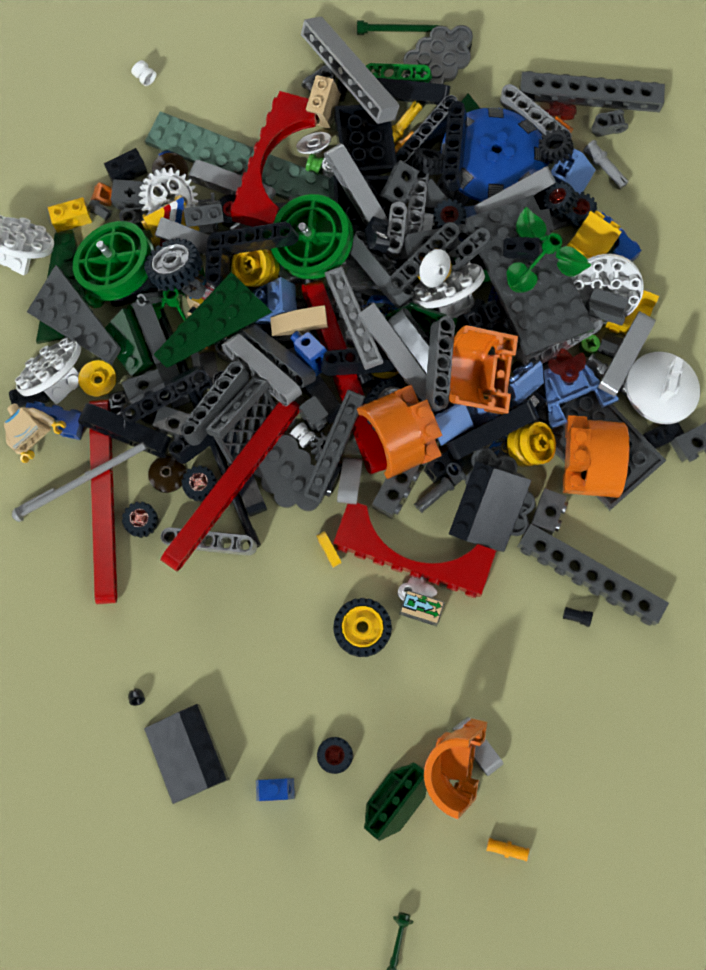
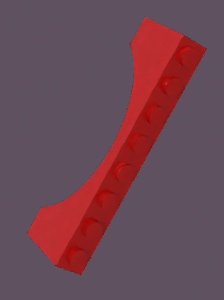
M279 91L277 97H274L272 110L268 112L266 117V125L260 131V140L255 143L254 155L249 158L248 170L243 173L241 187H238L236 190L235 202H232L230 205L229 213H231L232 221L252 227L274 223L279 207L272 202L265 192L262 184L263 169L268 156L283 139L300 130L316 127L319 119L318 115L306 110L309 98Z
M357 503V505L347 504L333 542L334 547H337L336 550L345 554H347V551L354 553L356 558L362 560L369 558L373 560L374 564L384 566V564L392 566V570L400 573L402 571L409 572V575L416 579H420L421 576L425 577L431 584L439 586L440 583L446 585L448 590L454 592L461 590L465 592L466 596L471 598L482 595L496 553L494 549L477 544L465 555L447 562L423 563L410 560L394 552L380 539L371 524L367 506Z

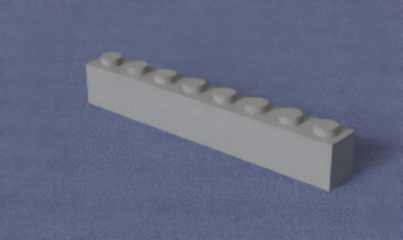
M323 17L305 19L301 36L375 122L380 124L395 120L400 106L398 102Z

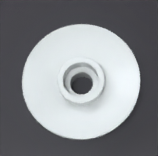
M326 132L309 134L299 140L296 148L298 152L303 154H318L330 144L331 136Z
M435 249L424 257L419 271L420 279L424 285L436 287L446 279L450 270L449 255L444 250Z

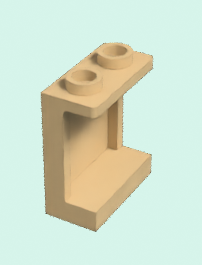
M319 75L315 77L306 110L318 115L319 119L316 126L331 129L335 106H338L341 94L334 79Z

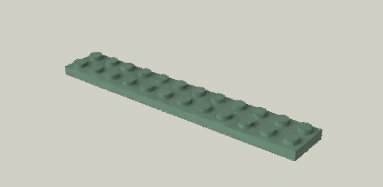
M161 111L145 140L146 145L161 151L167 150L176 153L189 162L194 163L195 160H200L243 176L244 172H247L249 158L254 155L253 147ZM271 154L268 156L263 169L262 183L274 188L276 191L275 196L288 201L289 196L295 199L308 194H319L329 197L328 179L330 177L322 174L317 175L314 171H306L302 166Z

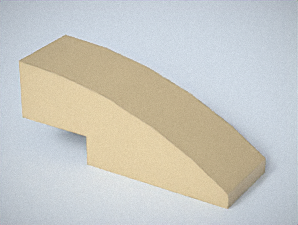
M325 305L299 309L270 318L272 337L291 335L296 331L306 333L310 332V330L328 328Z

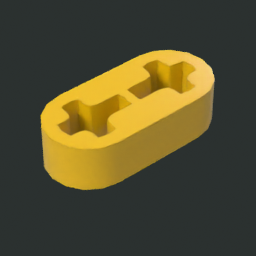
M324 531L316 535L331 566L334 568L341 564V560L326 532Z

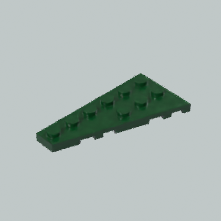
M68 230L55 233L47 278L55 265H57L86 302L85 289L78 283L73 273V259L77 251L74 231ZM39 321L37 344L67 338L42 321Z
M231 272L153 355L166 368H170L273 312Z

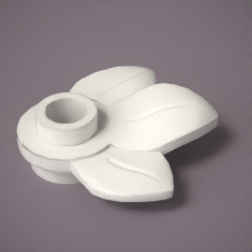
M422 576L420 579L411 577L408 583L400 585L398 596L404 601L405 590H410L433 598L437 595V590L432 585L426 583L427 578Z

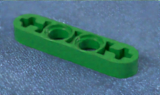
M369 63L366 65L370 72L374 69L375 72L372 74L377 78L426 83L432 78V73L427 65ZM392 69L394 71L392 76L385 77L386 70ZM405 70H410V76L407 78H403L402 72ZM423 71H425L426 75H424V78H421L420 74H423Z

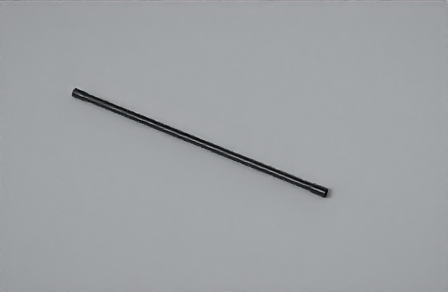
M163 308L160 309L161 318L159 323L166 340H168L174 332ZM185 360L176 364L180 374L188 370ZM196 390L189 393L194 409L201 401ZM215 442L210 445L219 471L223 476L229 467L219 445ZM238 493L232 503L243 527L244 535L256 541L258 548L261 546V543Z

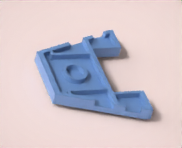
M578 356L543 371L548 422L551 429L567 422L559 406L560 404L591 391H594L602 408L619 400L617 396L614 397L598 388L601 381Z

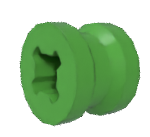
M311 153L306 163V171H314L317 175L321 174L324 158H318L315 154Z
M591 335L582 340L579 345L581 354L590 357L592 354L595 355L600 347L599 338Z

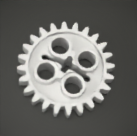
M162 168L161 172L155 170L154 175L150 173L148 175L149 179L145 178L143 180L145 185L140 186V189L143 191L138 196L143 197L139 203L145 204L141 210H147L148 213L146 215L161 208V206L173 202L175 197L182 195L186 204L198 203V200L194 199L198 193L192 192L195 186L189 185L191 179L185 180L186 174L179 176V170L174 174L172 168L168 172H166L165 168ZM169 183H173L176 190L171 189ZM154 189L159 191L160 197L154 195Z

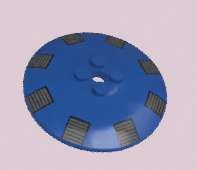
M481 108L468 112L462 181L458 190L464 195L482 202L548 166L549 162L544 161V158H542L538 145L539 139H542L541 132L528 119L510 110ZM446 133L441 145V154H444ZM498 148L501 152L495 153L492 149Z

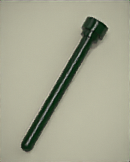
M357 20V35H364L368 31L431 32L433 28L439 25L368 24L364 20Z

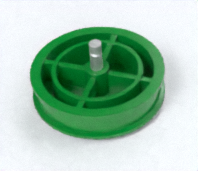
M308 194L291 200L277 213L274 223L288 222L299 233V240L294 245L271 249L275 259L290 274L302 279H319L325 277L324 272L338 268L346 261L353 245V228L348 216L337 202L323 195Z
M115 221L104 224L87 235L77 248L73 259L74 276L78 283L96 299L112 301L124 298L135 292L148 279L144 268L145 261H147V256L151 255L150 252L154 250V247L144 232L133 223Z

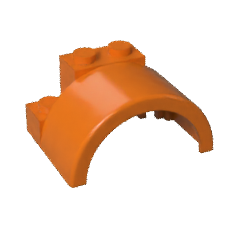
M467 325L462 327L454 337L449 401L458 405L484 409L485 412L501 415L509 413L511 394L508 393L512 356L516 355L518 336ZM493 346L495 348V355H488Z
M412 384L357 408L358 414L369 420L382 442L387 459V469L384 472L386 479L442 456L435 441L436 438L442 436L428 400L419 402Z
M568 415L565 426L566 452L563 493L619 498L625 487L629 463V432L627 425L624 422L587 420L585 416ZM587 470L586 477L584 480L581 476V473Z
M472 718L464 724L463 728L457 729L452 733L445 732L437 739L436 747L431 751L425 763L424 782L430 798L441 811L456 819L463 815L477 797L479 780L473 779L471 776L476 745L481 746L485 742L487 722ZM449 780H457L459 782H456L453 787Z

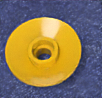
M100 360L85 364L78 375L81 389L86 394L94 397L104 396L111 392L115 387L117 379L113 367L107 362ZM97 378L102 380L100 383H95Z

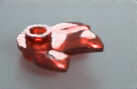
M558 101L550 102V109L545 110L551 116H560L562 120H572L577 114V107L575 105L563 104Z
M561 348L556 359L548 360L550 370L554 374L560 375L564 382L573 383L578 379L579 372L585 368L586 358L584 353L573 357L565 348ZM570 372L572 376H567L566 373Z

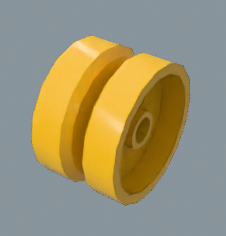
M270 249L235 254L231 264L232 273L244 285L259 288L277 279L280 270L279 262L275 259Z
M535 422L509 433L507 448L509 455L517 462V466L528 467L550 462L556 451V442L551 428L546 423Z

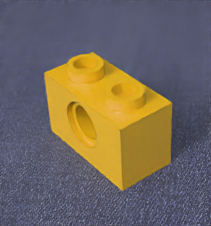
M83 197L48 207L51 222L57 233L92 223L88 206Z

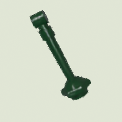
M399 912L398 916H393L399 929L393 954L390 958V966L386 970H397L396 966H398V956L404 927L414 922L410 919L411 915Z

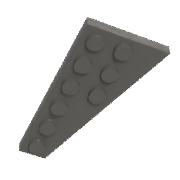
M55 265L27 310V313L70 340L76 341L80 346L112 365L121 351L120 346L111 334L107 332L101 321L94 315L92 309L79 292L75 290L69 279L62 273L63 271L60 267Z

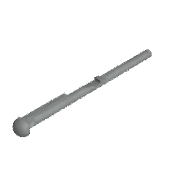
M142 442L95 469L85 472V475L56 490L53 487L15 508L12 511L13 519L18 522L23 521V516L147 449L146 445Z

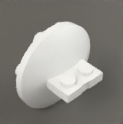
M0 215V264L24 276L28 274L31 259L46 257L52 253L54 241L46 232L45 227L34 225L27 218L16 219Z
M601 254L587 259L591 266L580 274L571 277L584 306L593 289L597 287L628 297L629 302L623 311L624 317H627L638 306L643 295V279L637 266L629 259L616 254Z
M469 261L459 270H451L449 277L436 287H428L421 281L414 288L413 303L425 308H436L437 312L447 314L451 319L458 318V316L467 313L474 306L475 301L472 292L484 281V271L481 266Z
M64 338L50 347L48 345L44 346L39 351L40 354L26 361V367L15 379L16 389L21 395L30 396L44 391L57 405L68 396L67 394L79 386V373L73 366L80 356L81 347L76 341Z
M652 352L643 355L634 362L626 376V393L631 405L642 417L659 424L680 422L695 410L699 402L700 385L695 372L683 359L671 353Z

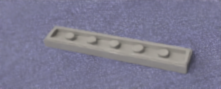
M340 266L324 272L364 369L367 370L383 364V359L373 336L358 317V314L362 311L343 267Z
M372 303L360 312L358 317L408 385L412 384L419 401H424L427 375L377 306Z

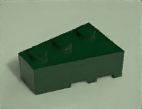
M122 308L105 329L121 348L117 358L131 376H140L149 371L155 365L147 342H145L134 309Z

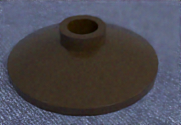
M164 153L158 156L152 165L153 175L155 170L161 172V169L165 168L166 172H168L172 168L174 174L177 170H179V176L186 174L185 180L188 176L186 161L176 153ZM169 183L170 188H176L173 183Z
M173 456L159 457L151 464L148 478L156 490L163 493H171L182 486L181 482L184 473L186 474V468L184 464L177 462ZM169 470L170 472L168 475H163V471Z

